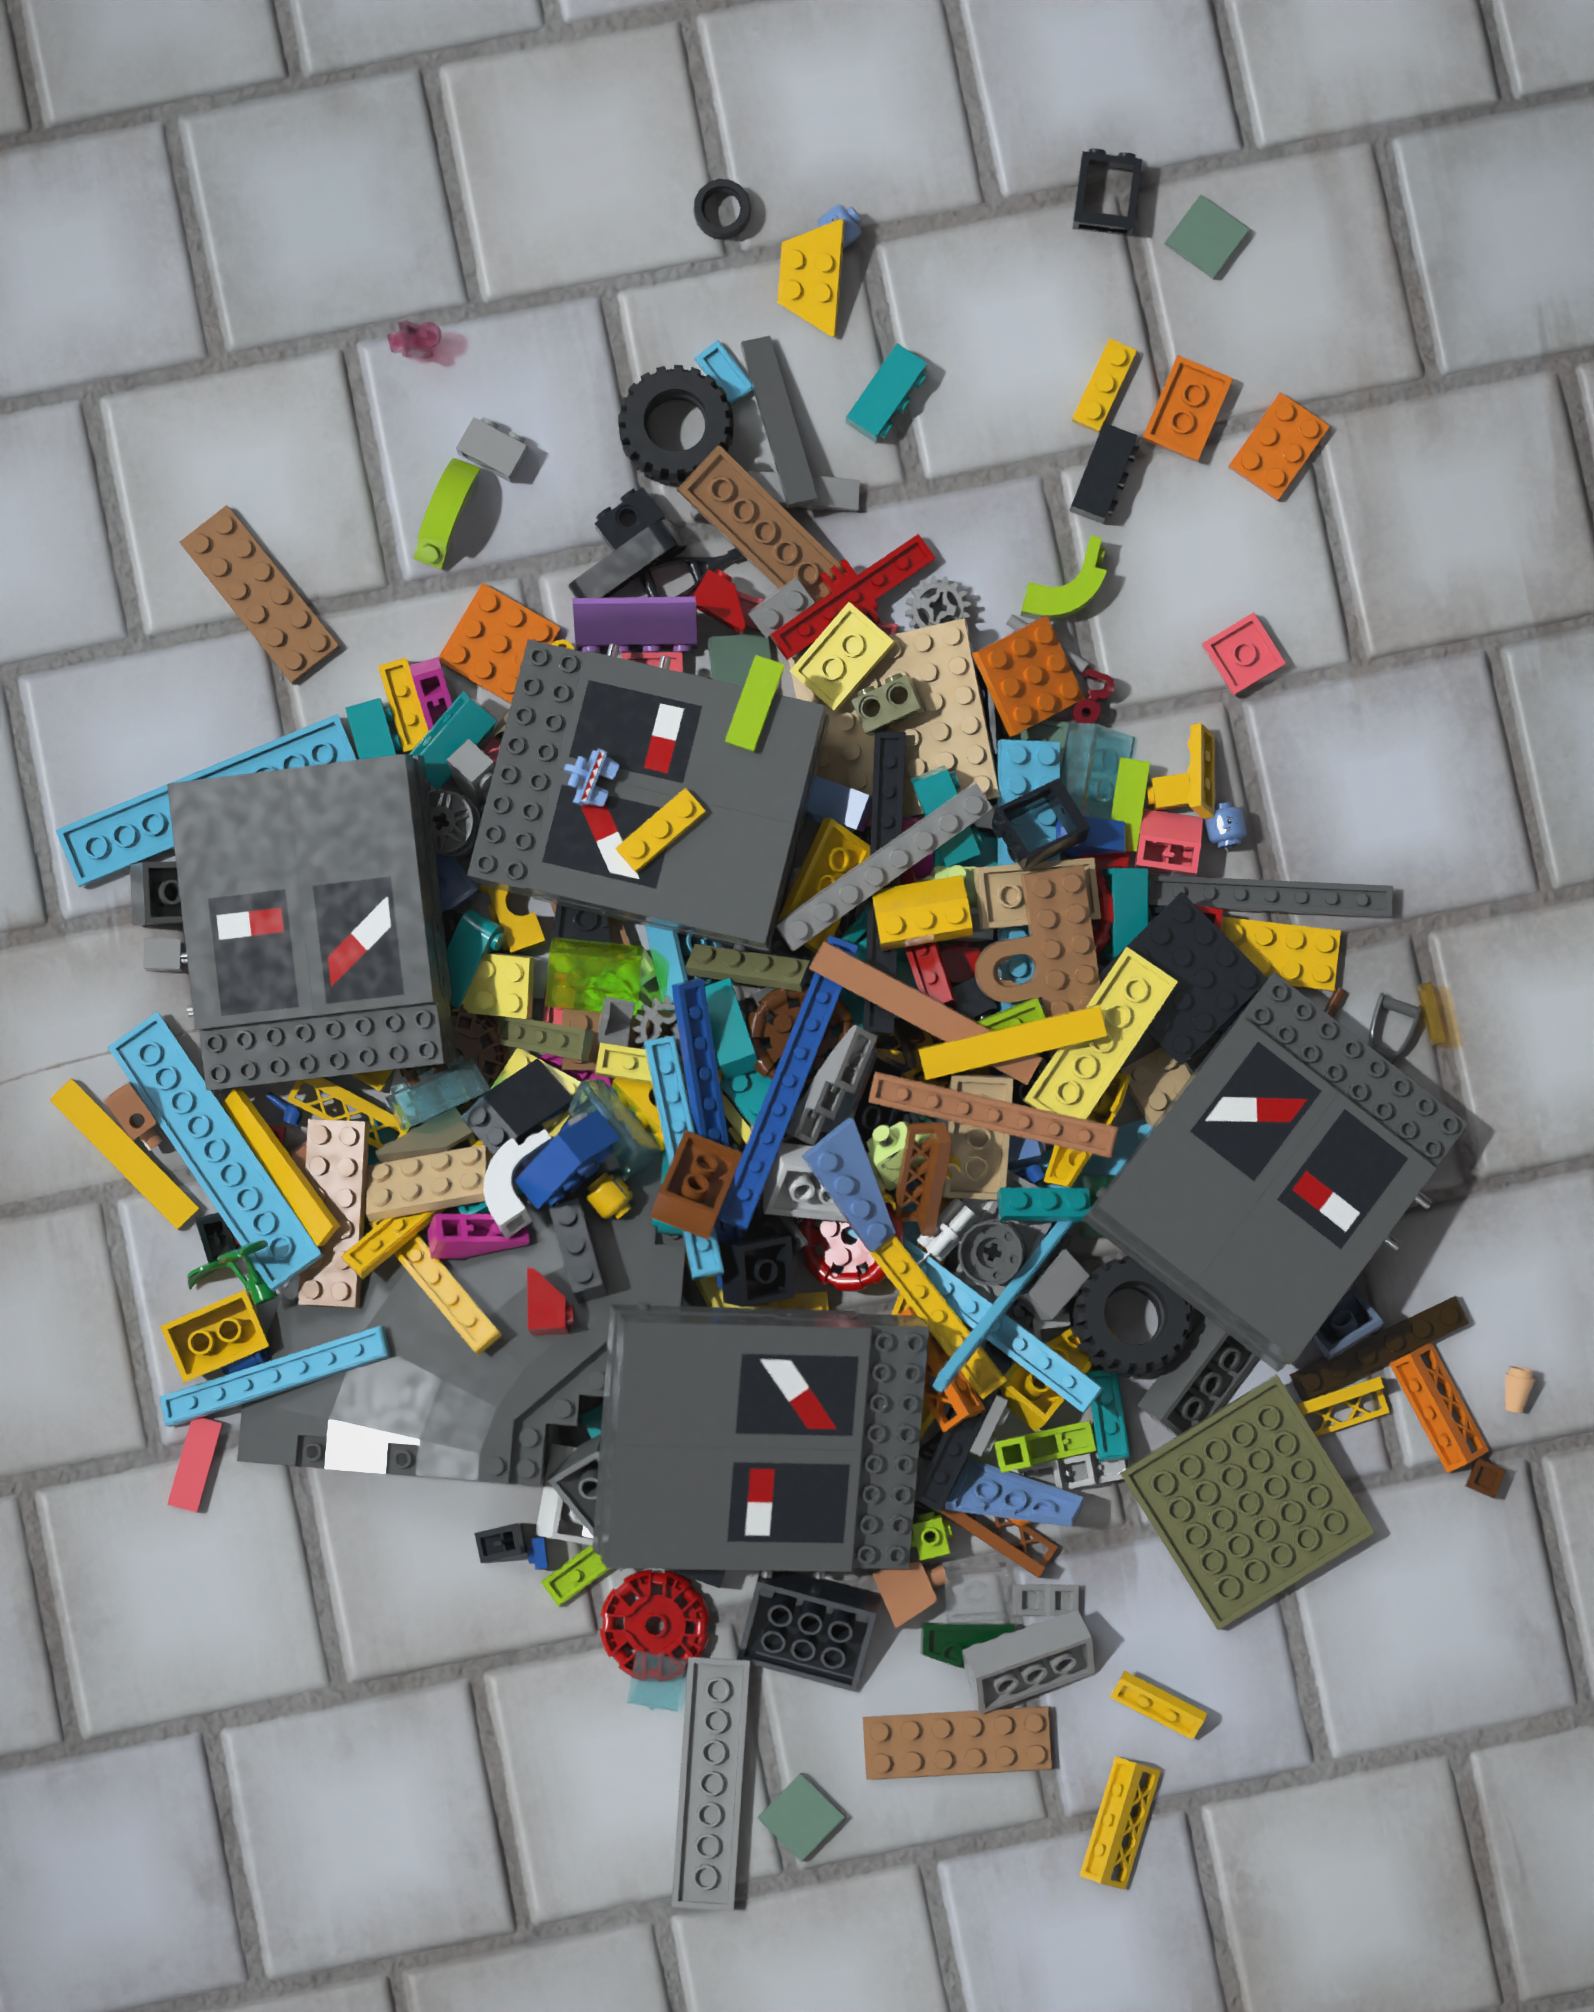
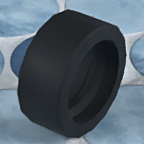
M717 179L710 181L700 188L695 197L694 216L696 223L704 234L714 239L726 240L736 237L745 230L750 220L751 203L748 194L741 185L732 180ZM719 192L733 195L740 205V214L737 220L731 225L724 227L712 224L706 218L704 211L708 198Z

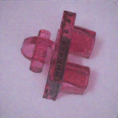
M407 320L398 323L400 331L387 335L390 349L393 353L401 352L404 357L416 355L424 359L434 356L431 348L436 347L442 337L440 328L434 323L423 322L418 325Z

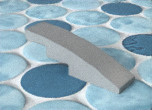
M747 471L783 508H788L777 472ZM811 475L818 501L798 506L815 510L827 508L855 512L859 510L860 480Z
M856 1025L850 1028L815 1075L799 1103L786 1134L806 1144L815 1145L825 1118L834 1120L845 1092L855 1093L877 1036Z
M1096 1452L1048 1461L1009 1472L1061 1490L1123 1479L1119 1472L1129 1465L1127 1459L1099 1462Z

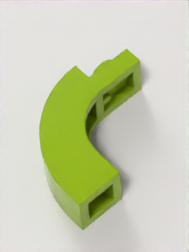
M454 457L451 459L436 486L417 537L419 540L413 559L438 569L443 568L460 516L474 493L480 467Z
M1090 535L1082 569L1070 583L1058 587H1049L1028 582L1020 616L1035 620L1048 616L1049 621L1069 617L1087 606L1100 590L1107 571L1095 567L1096 564L1102 565L1106 548L1100 547L1102 538Z
M1091 1420L994 1442L1001 1473L1097 1451Z

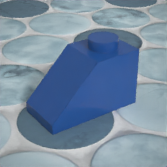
M1084 816L1090 826L1086 841L1061 853L1068 858L1125 853L1126 823L1124 821ZM1056 819L1057 839L1068 834L1059 819Z

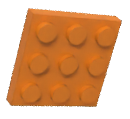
M482 583L440 653L439 660L442 666L511 705L527 640L552 644L559 635L561 627Z
M1048 616L1041 617L972 653L1009 737L1021 733L1084 699V695Z

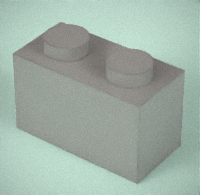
M473 417L456 447L458 455L511 483L528 453L527 445L524 444L525 440L513 432L509 431L507 435L497 430L499 426L488 418L483 417L482 420Z
M468 739L447 759L455 786L481 807L486 803L495 764L494 761Z
M1067 1250L1054 1251L1019 1295L1018 1300L1037 1321L1055 1320L1065 1311V1304L1071 1298L1078 1295L1081 1286L1090 1275Z

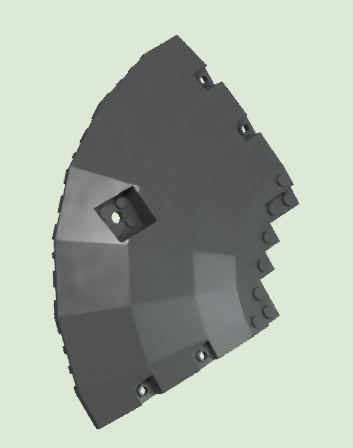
M611 1093L586 1101L578 1114L584 1113L587 1108L593 1111L598 1109L621 1139L612 1148L615 1151L614 1153L620 1168L608 1173V1176L617 1174L633 1192V1197L628 1202L632 1208L619 1219L614 1215L608 1219L602 1218L588 1202L587 1196L590 1191L587 1188L600 1177H596V1173L586 1179L584 1177L583 1180L586 1183L573 1194L566 1191V1196L557 1203L561 1204L579 1198L585 1210L608 1295L582 1303L577 1302L571 1289L549 1207L551 1206L547 1203L537 1210L524 1193L520 1194L518 1199L526 1208L532 1220L527 1225L529 1234L528 1245L462 1259H439L502 1334L500 1338L479 1356L394 1254L364 1279L361 1278L360 1308L298 1304L300 1274L295 1276L282 1294L268 1330L267 1339L270 1346L265 1348L268 1355L266 1362L378 1326L385 1327L391 1357L242 1404L237 1461L544 1486L550 1425L581 1427L580 1415H582L583 1397L604 1398L610 1305H638L639 1302H647L651 1306H681L686 1254L684 1236H668L667 1234L657 1233L658 1227H652V1218L650 1217L661 1187L663 1151L655 1147L652 1139L644 1130H639L634 1125L631 1117L623 1109L620 1110L614 1105ZM653 1101L652 1104L657 1107L656 1101ZM474 1134L475 1141L477 1142L480 1139ZM365 1203L364 1236H365L367 1233H369V1232L373 1229V1228L368 1224V1223H370L371 1221H369V1219H368V1217H367V1215H366V1203ZM457 1206L448 1207L441 1214L461 1213ZM431 1222L426 1227H424L420 1232H418V1235L423 1239V1241L428 1245V1247L429 1240L427 1231L429 1229ZM527 1268H534L565 1296L569 1306L574 1307L575 1321L574 1325H569V1334L532 1336L529 1332ZM310 1446H315L318 1449V1455L315 1458H310L307 1454ZM400 1453H405L408 1456V1462L405 1465H400L397 1462V1456Z

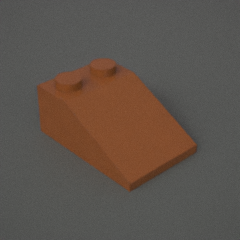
M685 1130L660 1187L650 1217L708 1240L743 1153Z

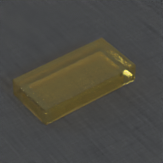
M1432 982L1421 984L1417 987L1420 1005L1422 1006L1429 1043L1432 1046L1443 1044L1446 1042Z

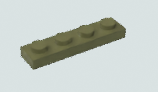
M700 944L694 945L685 966L687 975L718 980L730 978L732 982L783 988L799 992L803 991L811 972L809 960L748 951L739 952L733 949Z
M497 1016L496 1018L498 1026L496 1029L502 1038H499L501 1040L499 1045L589 1061L594 1031L532 1019Z

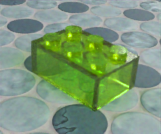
M553 938L549 951L545 1006L601 1012L606 996L634 1002L633 1015L637 1014L640 1004L644 946Z

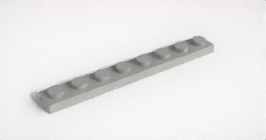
M971 783L775 923V927L790 949L796 950L989 812L993 807L977 783Z

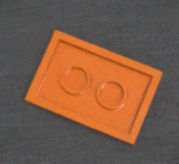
M1177 355L1142 440L1198 462L1233 378Z
M1280 392L1233 458L1228 468L1278 501L1323 438L1330 425Z

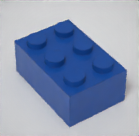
M597 1109L558 1133L514 1181L537 1210L547 1203L550 1206H554L566 1196V1191L573 1194L586 1183L583 1178L590 1177L600 1168L597 1163L604 1162L615 1152L612 1147L621 1138Z

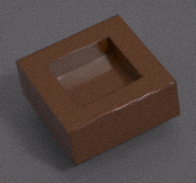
M1476 1458L1465 1487L1494 1499L1506 1470Z

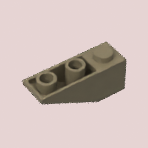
M453 1107L448 1111L439 1113L434 1119L425 1124L412 1128L407 1134L395 1141L384 1144L375 1153L378 1162L384 1163L467 1148L474 1145L476 1141L473 1131L460 1118L461 1114L456 1107Z

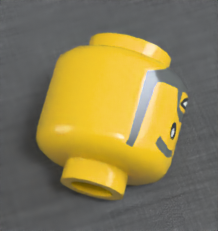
M605 1172L587 1188L590 1191L587 1196L588 1202L604 1219H608L613 1215L619 1219L632 1208L628 1202L632 1199L633 1192L617 1174L608 1176Z

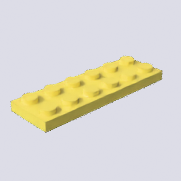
M1126 947L1085 1007L1100 1005L1107 1036L1058 1048L1023 1101L1033 1108L1086 1120L1178 981Z

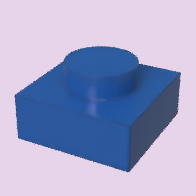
M545 1537L531 1539L532 1545L527 1546L529 1564H535V1570L549 1568Z

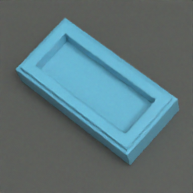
M719 340L694 357V360L706 376L710 375L715 379L716 385L723 388L728 402L731 403V407L753 391L750 380Z

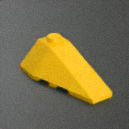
M1117 1072L1086 1120L1110 1125L1123 1104L1131 1076ZM1055 1145L1043 1182L1071 1188L1092 1153Z
M1071 1328L1050 1342L1045 1343L1084 1374L1093 1365L1088 1361L1090 1358L1086 1351L1081 1353L1077 1347L1080 1341L1078 1336L1073 1337ZM1109 1328L1110 1331L1116 1336L1117 1333H1115L1111 1328ZM1017 1362L1004 1375L1007 1381L999 1386L1004 1398L1008 1400L1007 1404L1012 1413L1035 1432L1049 1420L1065 1400Z

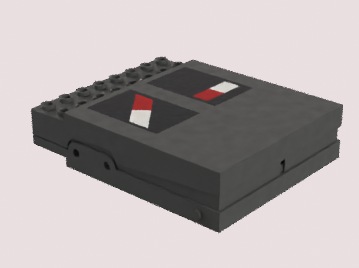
M528 639L467 873L469 879L477 885L533 897L534 900L734 946L733 950L745 952L748 949L771 955L777 933V928L774 924L777 922L783 909L830 721L829 716L826 714L825 705L775 694L756 751L753 753L725 743V738L744 686L670 670L671 658L665 655L661 656L658 667L617 658L620 648L617 644H615V647L614 644H609L607 655L587 650L581 652ZM601 749L606 751V757L618 763L619 767L613 780L598 775L595 786L608 791L605 804L599 807L589 804L580 806L573 803L581 778L576 788L568 786L571 774L564 771L565 765L575 766L578 756L587 759L583 768L585 770L593 750ZM686 788L707 813L640 871L635 873L615 848Z
M400 754L167 784L186 953H182L181 957H187V959H181V962L188 963L193 1005L187 1007V1011L193 1010V1012H189L187 1015L189 1017L194 1016L195 1030L199 1029L206 1091L456 1062L449 1003L452 1000L428 793L431 791L429 779L427 780L424 756Z
M1273 972L1268 977V980L1253 994L1228 1029L1215 1043L1106 1188L1102 1186L1095 1194L1098 1199L1082 1220L1271 1368L1279 1372L1286 1364L1289 1365L1296 1361L1380 1245L1385 1242L1395 1251L1400 1248L1402 1242L1390 1233L1413 1201H1416L1425 1209L1430 1207L1432 1200L1420 1191L1437 1169L1436 1167L1467 1127L1468 1123Z
M639 1302L638 1305L611 1304L592 1546L597 1554H601V1561L605 1567L625 1569L762 1570L761 1576L763 1578H772L773 1571H815L814 1577L816 1579H824L825 1571L852 1572V1568L909 1569L929 1326L917 1315L857 1314L855 1311L651 1306L647 1302Z

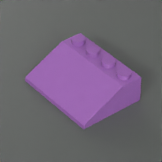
M696 597L572 598L575 645L577 650L600 653V650H608L609 644H614V647L615 644L619 645L618 654L631 653V649H643V652H661V649H673V652H683V654L691 653V649H698Z

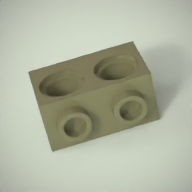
M901 673L885 679V685L876 689L874 686H869L857 692L858 697L851 701L867 735L873 736L875 731H884L926 712L911 677L908 675L902 676ZM900 689H906L908 692L907 700L902 704H896V692ZM875 701L879 702V713L874 717H869L867 714L869 704Z

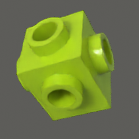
M934 1510L916 1514L917 1519L913 1520L911 1548L917 1547L920 1561L950 1554L947 1539L953 1538L949 1520L943 1521L941 1513L934 1514ZM927 1531H933L935 1533L931 1537L925 1535Z

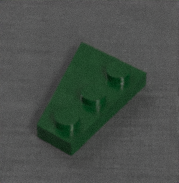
M921 1623L920 1654L965 1669L962 1650L974 1644L998 1638L1002 1634L1015 1632V1624Z

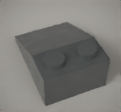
M176 861L140 862L130 865L133 926L183 924Z

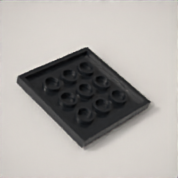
M1180 892L1126 946L1178 981L1145 1031L1180 1066L1268 980L1183 892ZM1124 949L1099 973L1100 985Z

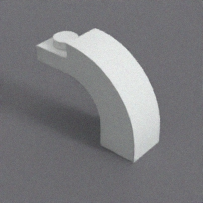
M545 1129L529 1136L520 1146L512 1137L497 1151L487 1168L484 1180L485 1201L495 1223L506 1239L532 1222L526 1208L518 1199L519 1186L514 1180L552 1140Z

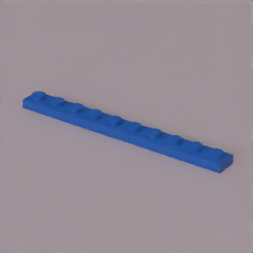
M829 936L827 942L856 957L859 946ZM816 972L717 1217L719 1221L746 1231L843 989V986Z
M694 979L673 984L671 987L695 1134L729 1147L704 979ZM717 1218L714 1227L718 1246L720 1241L743 1237L742 1229L719 1221ZM719 1275L716 1276L718 1289H722V1278Z

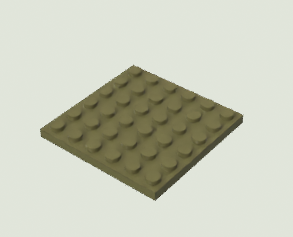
M1277 1374L1119 1472L1217 1630H1220L1375 1533Z

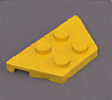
M838 219L783 241L781 246L777 303L829 336L837 335L845 219Z

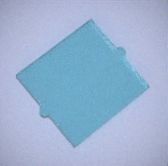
M636 1651L627 1703L648 1706L650 1710L660 1708L677 1711L687 1659L665 1656L663 1652L653 1654Z

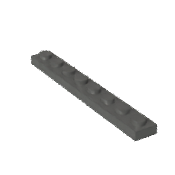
M1149 875L1151 881L1150 891L1148 892L1149 907L1168 905L1180 892H1183L1195 905L1223 910L1392 917L1393 886Z

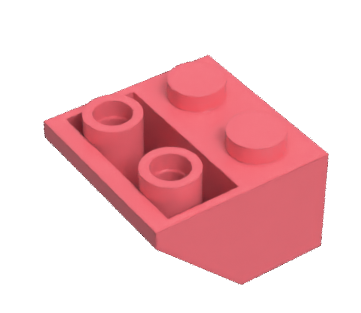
M1143 809L1134 868H1148L1149 872L1195 877L1201 848L1203 818Z

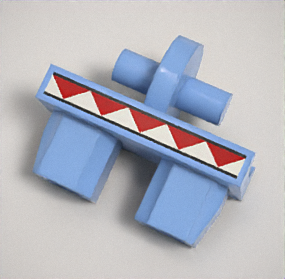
M601 749L593 750L585 770L583 768L587 759L578 756L575 766L565 765L564 771L571 774L568 786L576 788L581 778L573 803L580 806L589 804L599 807L605 804L608 791L595 786L598 775L613 780L619 767L618 763L606 757V751Z

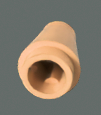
M1517 1366L1509 1367V1372L1505 1373V1410L1523 1413L1536 1380L1533 1378V1370Z

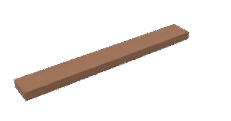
M825 940L809 966V969L945 1042L993 1031ZM1035 1053L990 1064V1066L1027 1085L1042 1056Z
M875 1072L868 1100L869 1103L1110 1158L1118 1127L880 1072Z

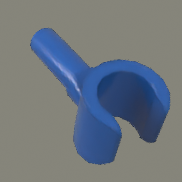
M269 1091L265 1098L279 1109L286 1111L282 1121L298 1127L303 1113L299 1109L284 1103Z
M1038 1164L1031 1165L1020 1172L1014 1173L1021 1178L1028 1177L1032 1184L1045 1177V1172Z

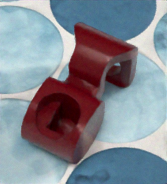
M1087 669L1082 677L1105 685L1101 690L1088 689V698L1080 700L1073 708V722L1076 726L1084 729L1095 725L1101 711L1098 701L1107 700L1113 694L1115 687L1111 676L1092 669Z

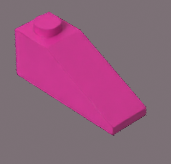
M439 657L409 665L428 730L433 727L452 705Z
M435 1214L427 1231L431 1259H462L529 1244L527 1225L506 1239L491 1214Z

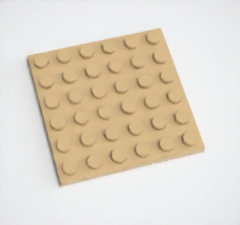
M965 618L888 635L896 643L837 712L792 674L796 699L825 705L826 714L830 719L816 776L872 796L875 735L869 736L864 732L851 700L858 697L857 692L869 686H874L876 689L885 685V679L901 673L902 676L908 675L913 679L926 710L922 714L882 731L906 732L903 816L917 817L924 815L910 779L943 765L946 766L949 772L955 771L961 788L956 789L957 793L974 782L977 783L988 801L998 799V776L991 750V741ZM803 655L789 659L790 669ZM900 689L895 694L896 704H902L908 698L906 689ZM877 701L869 704L867 708L869 717H874L879 713L880 704ZM872 812L866 827H871Z

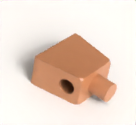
M128 1081L104 1099L105 1104L132 1141L139 1136L148 1150L153 1149L164 1141L154 1127L158 1123L131 1081ZM139 1113L145 1121L141 1125H135L131 1116Z
M921 1561L909 1563V1569H883L872 1573L895 1628L937 1602L938 1600L933 1589L949 1582L943 1565L925 1572Z

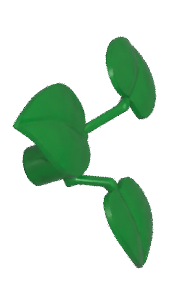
M262 1240L241 1246L238 1250L234 1249L220 1255L217 1258L218 1261L192 1270L187 1275L189 1289L191 1290L195 1284L209 1274L221 1268L230 1267L244 1284L246 1291H250L254 1305H260L277 1298V1292L270 1290L258 1270H255L249 1254L266 1248L268 1242ZM239 1258H244L250 1271L247 1274L248 1280L235 1264Z

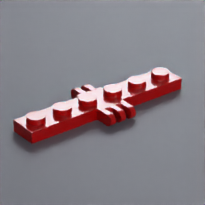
M918 533L858 575L849 562L843 559L839 562L845 572L843 575L835 565L829 569L835 578L834 581L831 580L826 572L820 575L830 594L771 633L770 637L785 659L789 660L814 643L848 602L852 603L877 625L881 622V619L876 613L879 606L875 600L930 564L936 558Z
M913 866L900 875V885L918 882ZM938 942L905 947L918 991L946 1006L957 1002Z

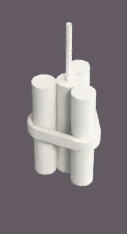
M954 1198L938 1216L935 1235H921L917 1239L928 1250L925 1256L917 1263L918 1266L930 1254L942 1262L955 1246L959 1245L964 1233L980 1220L958 1198Z

